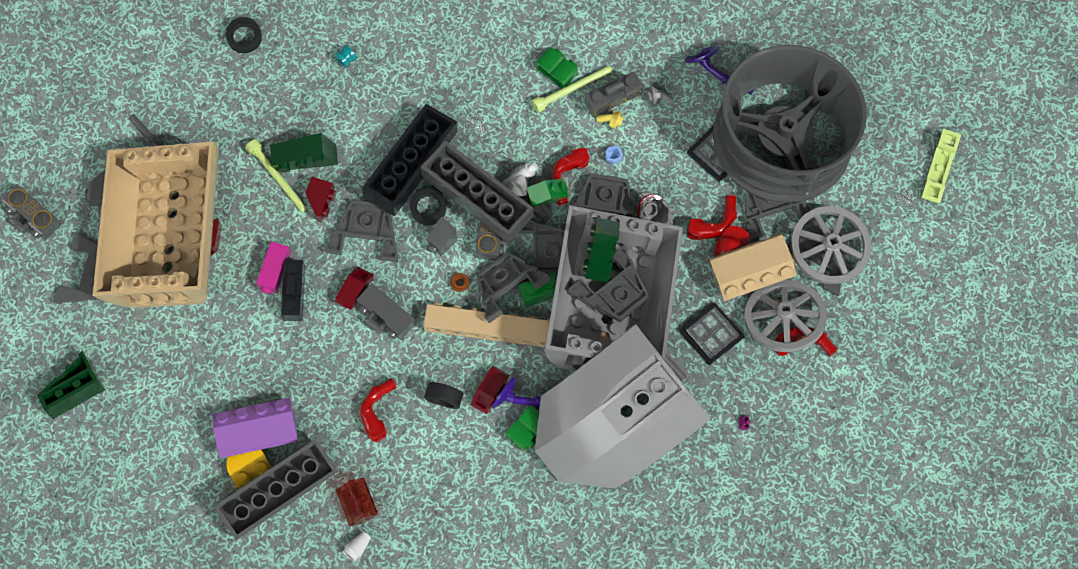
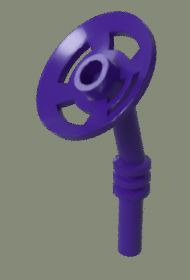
M719 46L705 48L701 53L685 58V63L699 62L701 66L703 65V68L721 80L722 84H727L730 78L728 74L722 73L709 63L711 62L710 57L720 49Z
M513 376L491 406L494 409L506 401L512 404L532 405L540 408L541 396H536V398L515 396L513 389L516 377Z

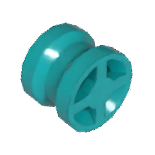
M344 45L340 52L334 54L336 60L344 68H347L351 61L357 59L356 54L347 45Z

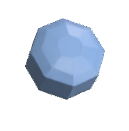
M616 145L608 147L604 154L606 162L611 165L619 164L623 158L622 149Z

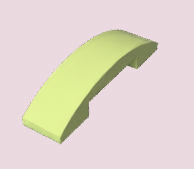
M946 129L942 130L923 188L922 199L940 204L952 160L962 134Z

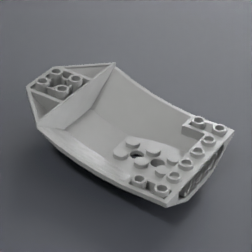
M635 324L596 356L541 396L535 452L559 482L615 489L657 461L711 418ZM641 393L648 395V401L645 404L637 402V396ZM625 405L630 406L633 410L632 414L628 417L623 416L620 412L621 408Z

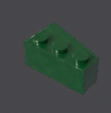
M322 133L270 145L271 166L282 173L296 169L338 165L336 144Z
M597 218L596 224L591 225L590 236H593L592 242H588L586 253L589 254V258L584 260L583 271H586V279L609 282L613 258L616 252V243L619 240L620 222Z
M83 351L78 354L79 357L71 365L68 364L64 368L65 371L58 378H54L37 395L44 411L52 419L105 390L90 359Z

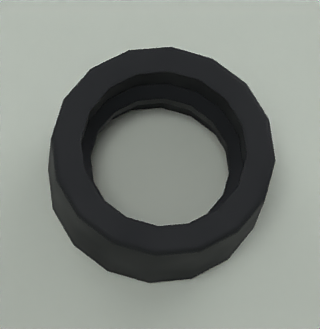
M236 18L226 28L225 34L228 44L232 50L238 53L246 54L253 52L261 44V30L259 25L251 18ZM244 26L252 28L255 36L250 42L238 44L234 41L233 35L238 28Z
M433 188L418 190L410 201L411 214L419 224L425 226L437 224L438 220L441 217L444 218L446 213V202L442 193ZM424 197H433L439 203V210L433 216H422L417 210L418 202Z
M429 382L424 398L439 406L458 409L464 394L452 386Z

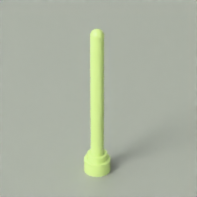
M606 66L546 97L538 96L531 100L536 112L539 113L545 110L547 104L611 73L612 68Z
M257 139L250 141L245 147L248 153L260 160L301 212H305L307 207L280 173L271 166V162L262 152V145Z

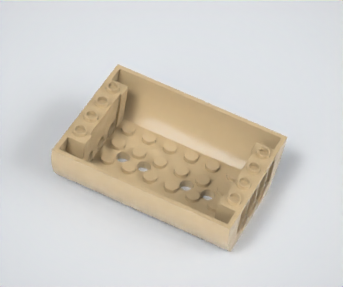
M214 142L107 151L93 286L94 297L108 303L131 308L195 305L206 302L219 149ZM179 192L178 198L172 200L173 194ZM177 210V215L174 218H170L171 213ZM174 246V251L171 254H167L168 248ZM172 264V270L166 273V267Z

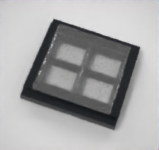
M713 126L686 154L720 183L728 174L721 166L715 152Z
M716 303L710 305L680 329L682 335L709 366L745 338Z

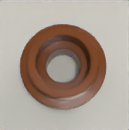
M457 273L452 276L450 284L453 290L463 292L469 287L470 282L467 275ZM458 280H462L464 283L463 285L459 286L456 284V282Z

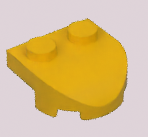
M262 449L227 457V471L236 488H239L271 466Z

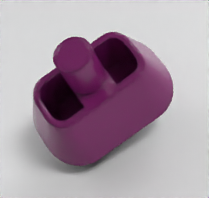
M741 415L739 417L740 430H748L750 427L749 417Z

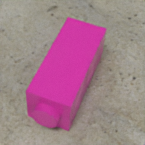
M270 242L256 283L260 292L267 295L278 293L283 278L284 260H289L291 255L289 246Z

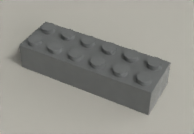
M446 140L421 166L423 178L508 244L533 217V207Z
M314 437L213 504V507L235 540H237L338 471L318 440Z

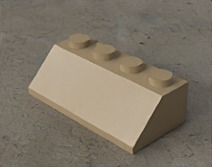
M782 233L709 259L718 291L724 301L797 276L793 259Z

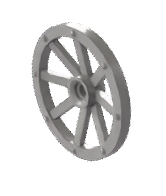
M823 206L807 212L798 221L791 235V252L797 266L811 279L824 284H841L854 279L865 268L871 255V239L867 228L856 215L840 207ZM820 215L838 216L833 233L830 232ZM814 218L825 236L801 229L809 220ZM844 219L848 220L858 230L839 236ZM799 236L822 242V244L800 253ZM861 237L863 254L846 246L843 242ZM824 250L826 253L818 272H816L804 259ZM840 250L861 260L858 266L849 273ZM831 254H834L842 274L840 276L824 275Z
M783 280L760 288L750 296L745 307V324L750 335L762 346L778 352H795L811 346L820 338L826 326L827 310L823 299L814 289L797 281ZM781 289L782 303L773 300L765 294ZM787 289L801 292L803 295L790 303L788 302ZM759 299L775 308L752 313ZM808 299H811L817 306L818 311L796 308ZM776 316L761 333L753 323L754 319ZM797 316L820 318L816 329L812 332ZM793 322L807 337L790 343L789 323ZM779 323L783 324L784 343L767 338Z

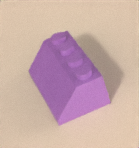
M291 398L212 414L213 430L219 458L298 442L296 417Z

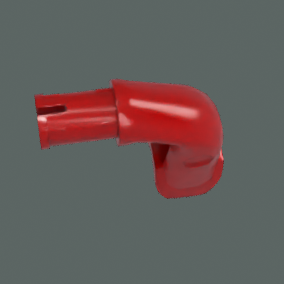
M577 148L557 160L552 167L550 180L561 179V175L566 171L585 168L589 164L590 159L587 149ZM567 198L557 201L558 206L568 203Z
M727 195L725 197V211L722 213L721 223L703 222V219L698 218L691 219L687 227V237L691 240L721 237L725 229L731 226L737 218L736 196Z
M797 326L790 328V343L807 337ZM807 326L812 332L815 330L814 328ZM823 332L815 344L819 345L831 357L838 351V348L827 337L828 334ZM784 333L778 335L775 341L784 343ZM775 351L779 356H784L790 353Z
M392 378L378 386H372L360 405L359 413L368 437L373 442H378L387 435L383 421H379L373 411V405L382 399V396L397 388Z

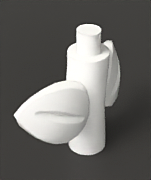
M526 163L516 167L511 172V176L503 181L502 184L517 196H526L527 180L535 175V171L538 169L537 164L533 163L530 165Z

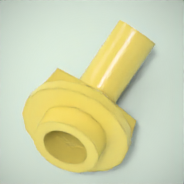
M613 111V114L598 115L597 122L609 121V126L615 129L616 126L620 127L623 116H620V111Z

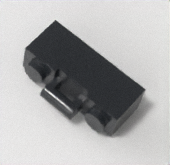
M284 260L281 317L283 321H303L306 270L303 260Z

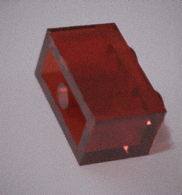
M365 478L349 480L336 489L349 527L366 523L378 515Z

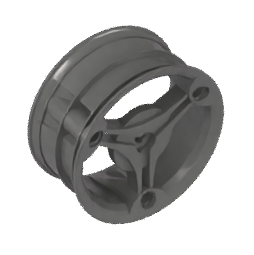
M778 45L762 49L742 61L733 71L726 84L723 104L717 113L713 129V142L718 160L725 172L736 184L760 198L784 203L801 202L815 198L833 187L844 174L849 164L851 153L858 146L866 127L867 108L865 98L858 82L849 70L824 52L800 45ZM769 84H788L806 90L807 99L795 108L778 106L769 109L763 115L741 112V98L758 87ZM812 105L814 108L805 115L803 112ZM819 111L834 113L839 122L842 136L839 156L835 161L809 168L805 152L810 147L814 135L811 120ZM734 132H741L757 138L761 147L771 156L782 159L788 169L773 166L757 158L744 147ZM794 158L797 159L800 170H798Z

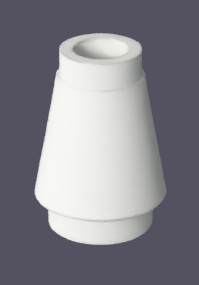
M362 531L344 546L343 554L353 562L360 559L371 537Z

